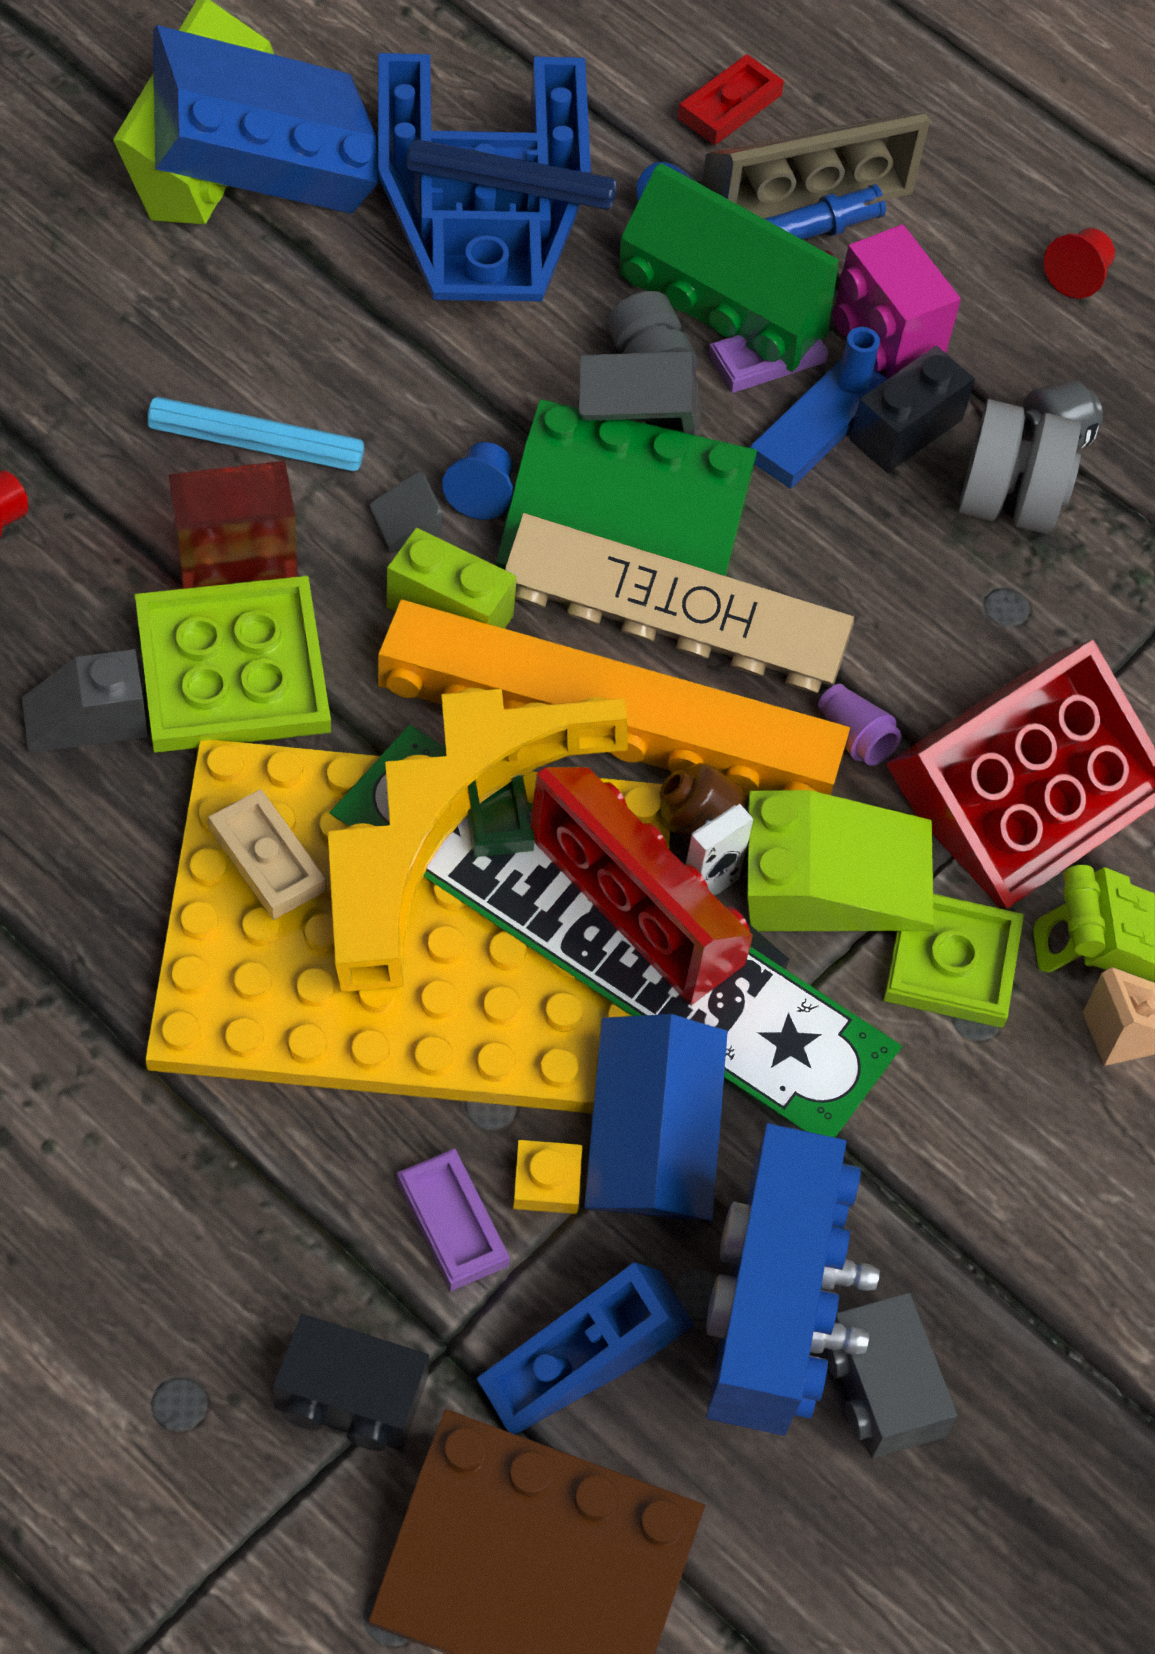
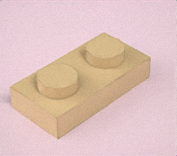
M262 789L208 817L210 831L273 920L326 892V878Z

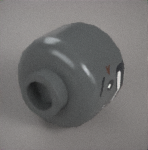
M1066 380L1032 390L1025 398L1022 406L1025 415L1022 438L1031 441L1038 421L1044 413L1081 421L1076 450L1089 446L1096 438L1098 429L1103 421V410L1098 396L1084 384L1075 380Z

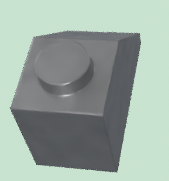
M136 649L75 657L22 697L29 753L148 737Z

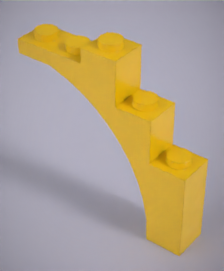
M468 688L458 693L441 694L447 756L429 757L426 755H412L403 760L385 762L390 825L374 826L361 823L348 826L344 830L328 831L335 965L341 992L404 986L403 945L407 920L414 896L428 865L444 841L462 820L468 816V810L471 808L468 786L476 780L479 802L481 804L488 797L509 784L513 777L525 775L540 766L566 756L628 750L625 698L608 700L602 697H591L576 703L555 705L529 703L520 708L504 709L502 689L484 690L481 688Z

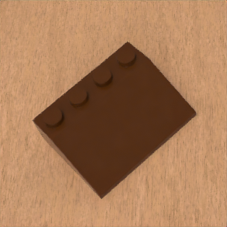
M445 1409L419 1474L369 1619V1625L444 1654H655L706 1504Z

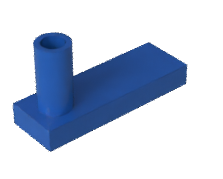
M857 327L848 333L843 358L750 446V448L757 450L754 465L789 489H792L852 430L859 399L888 379L879 372L876 373L874 371L880 344V338L874 330L867 327Z

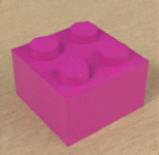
M904 224L848 245L836 304L833 309V320L837 330L845 337L848 336L852 329L857 327H867L878 334L880 344L874 371L876 373L879 372L886 378H890L936 345L945 353L947 352L961 298Z

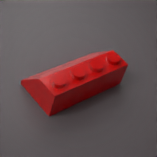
M546 767L536 774L530 827L534 832L535 844L690 1006L746 965L753 935L744 917L733 907H725L709 891L702 874L692 865H684L668 849L667 843L660 831L650 823H643L627 807L622 793L616 786L610 782L603 783L589 767Z

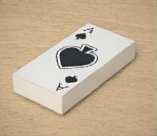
M740 804L734 805L694 831L691 836L686 864L692 865L702 874L709 891L714 896L740 879L753 824V818Z

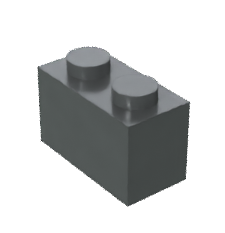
M906 1293L837 1313L836 1323L842 1324L845 1328L850 1326L859 1327L869 1333L866 1353L850 1354L846 1353L842 1348L837 1351L824 1348L823 1353L825 1359L828 1360V1369L833 1378L842 1377L850 1399L845 1404L850 1429L856 1440L865 1439L871 1458L874 1459L945 1438L957 1419L958 1414L911 1294Z

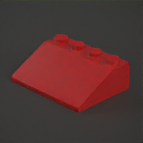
M1094 639L1055 652L886 763L915 815L932 820V834L996 905L1004 910L1010 908L1155 807V747Z

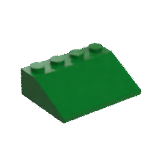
M540 399L525 445L496 566L505 570L523 513L727 576L750 490L757 450L628 419L584 421L580 417L579 408Z

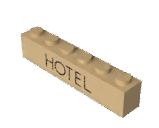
M523 513L505 568L506 571L517 576L515 599L543 608H545L548 599L569 606L567 615L599 625L602 616L623 623L621 632L649 642H654L656 633L676 639L678 642L675 649L695 657L708 659L711 651L732 657L731 667L752 675L763 676L765 668L787 675L785 684L814 694H818L820 686L827 688L834 686L854 625V616Z

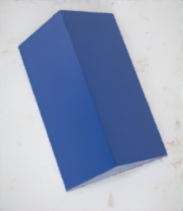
M674 1014L608 1017L601 1019L584 1209L712 1222L728 1031Z

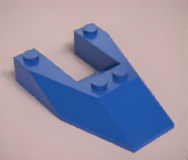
M378 53V177L433 300L542 302L580 205L411 172L407 169L406 164L407 151L411 141L419 139L591 173L585 58L534 57L531 88L532 133L431 131L430 54Z

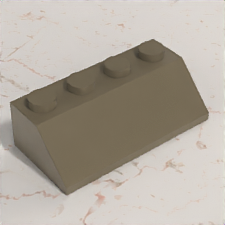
M926 113L895 114L706 153L702 185L763 219L816 204L820 197L830 193H834L839 197L867 188L873 184L879 186L883 196L874 198L873 201L864 204L913 194L930 119Z

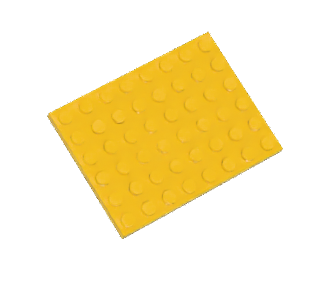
M222 740L200 741L145 1059L147 1070L593 1113L601 1019L632 1015L424 876L416 890L407 920L403 945L404 986L341 992L335 965L328 831L344 830L348 825L329 812L380 756ZM535 771L523 775L527 800L531 804H533L536 774L538 773ZM600 778L603 783L610 782L618 788L627 803V807L643 823H650L660 831L669 849L670 831L664 827L660 818L662 802L660 790L663 784ZM260 789L263 790L326 878V892L274 920L210 831L208 817Z

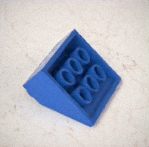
M156 25L153 30L155 169L351 214L379 183L377 136L351 74Z

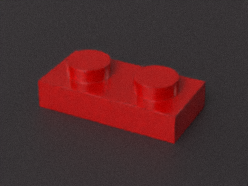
M746 54L679 104L677 118L715 146L782 96L784 80Z

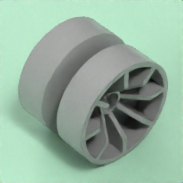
M987 399L973 446L958 513L994 521L1002 509L1007 493L1012 494L1015 490L1017 491L1013 516L1015 527L1051 535L1061 506H1068L1081 458V453L1076 452L1081 421L1044 413L1038 421L1031 441L1022 439L1025 420L1024 408Z

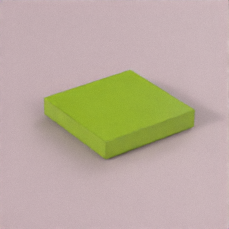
M933 894L934 931H896L883 1001L1004 1028L1008 1018L1024 914Z

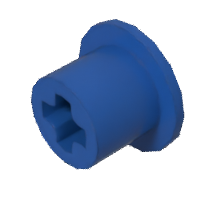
M481 442L474 444L468 449L464 458L458 459L449 465L443 476L442 486L447 501L458 512L470 518L487 520L499 517L507 511L512 501L513 485L510 481V476L513 472V461L502 447L494 443Z

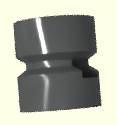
M645 291L634 294L622 300L608 315L606 330L618 354L692 351L696 370L698 358L684 330L681 329V324L666 295L658 291Z

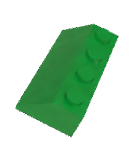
M660 163L654 169L622 234L619 275L638 288H643L646 291H658L666 295L676 310L693 316L725 337L736 335L747 339L746 347L755 351L767 361L775 362L781 359L787 365L786 369L793 373L808 350L819 339L823 340L828 335L839 259Z

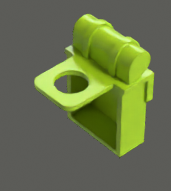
M1076 865L1067 868L1063 873L1065 882L1063 897L1067 903L1043 915L1034 924L1033 934L1039 969L1050 973L1084 956L1086 966L1090 967L1093 965L1104 970L1113 967L1155 983V893L1132 885L1129 876L1106 867L1095 873L1094 869L1088 865ZM1066 921L1070 935L1069 942L1060 953L1053 954L1048 946L1049 934L1058 922Z

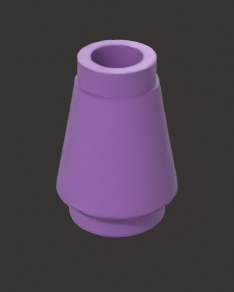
M842 684L830 687L821 696L818 702V709L824 714L826 720L850 727L845 748L855 761H864L867 765L873 766L886 760L895 751L901 740V732L896 727L895 717L853 691L848 690Z

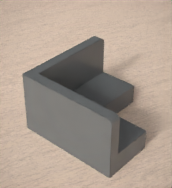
M692 351L581 355L579 413L581 419L584 421L645 419L646 424L649 425L682 424L684 433L701 437V401Z

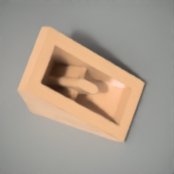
M1111 967L1101 974L1082 1012L1103 1066L1155 1055V983Z

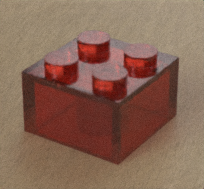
M285 461L169 474L175 544L183 589L298 577L296 519Z

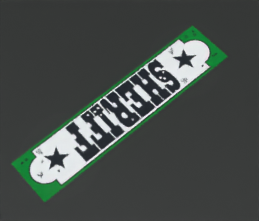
M409 725L329 813L348 826L361 823L374 826L390 825L385 762L403 760L412 755H426L429 757L447 756L446 747L412 725ZM528 802L530 816L532 818L533 804ZM467 816L444 841L424 874L425 878L630 1015L674 1014L728 1031L724 1077L806 1132L836 1138L903 1047L751 946L745 966L690 1006L536 844H534V851L474 857Z

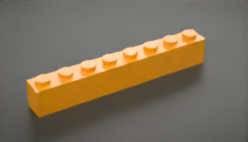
M402 599L399 602L378 654L379 687L389 689L392 693L403 698L417 697L441 705V694L458 693L468 688H481L484 690L502 689L504 709L520 708L529 703H544L547 705L576 703L591 697H602L608 700L625 698L628 750L608 753L625 762H642L667 769L671 773L678 769L685 770L691 765L706 763L715 767L742 787L746 795H750V791L812 790L831 795L850 731L848 726Z

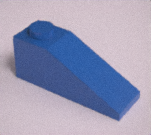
M634 1262L477 1377V1380L507 1431L516 1435L644 1363L695 1324L661 1270Z

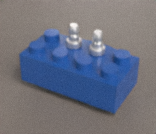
M767 1123L752 1169L746 1204L738 1202L731 1204L723 1229L720 1251L721 1261L735 1265L732 1277L721 1274L717 1277L708 1307L707 1334L720 1337L721 1339L705 1419L785 1436L794 1416L811 1419L815 1403L820 1401L822 1397L828 1360L809 1356L810 1352L819 1354L823 1352L824 1348L836 1351L842 1348L846 1353L850 1354L866 1353L869 1333L859 1327L850 1326L845 1328L842 1324L836 1323L839 1294L821 1290V1288L827 1290L834 1289L835 1284L845 1287L853 1285L856 1289L864 1291L876 1290L879 1279V1269L866 1263L856 1265L852 1260L846 1259L850 1230L843 1228L846 1223L849 1206L853 1207L856 1199L861 1167L843 1164L847 1140Z

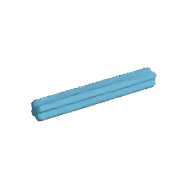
M154 397L148 409V426L154 430L349 471H358L364 457V442L358 438L163 397Z

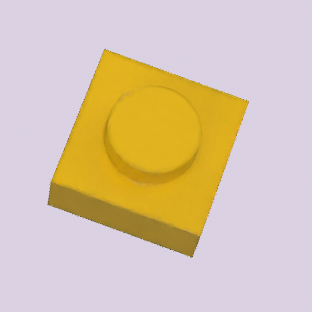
M518 1140L513 1209L577 1214L582 1145Z

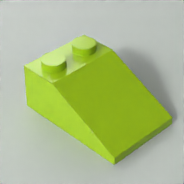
M812 790L750 791L749 814L753 818V824L749 836L748 904L750 925L758 932L934 931L932 820Z

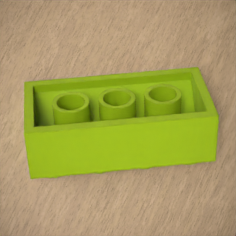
M196 0L179 31L274 54L271 44L267 39L211 0ZM153 72L113 141L151 221L206 224L217 203L222 199L227 185L155 169Z

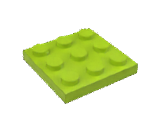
M308 576L135 594L154 753L199 748L200 741L207 740L245 743L331 733V717Z

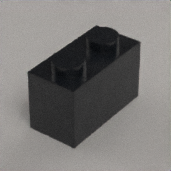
M937 345L859 399L850 441L888 474L963 420L975 378Z
M301 1313L273 1386L275 1410L283 1412V1418L291 1424L304 1429L319 1430L324 1425L345 1432L349 1441L368 1450L384 1451L386 1446L402 1451L428 1379L429 1354Z

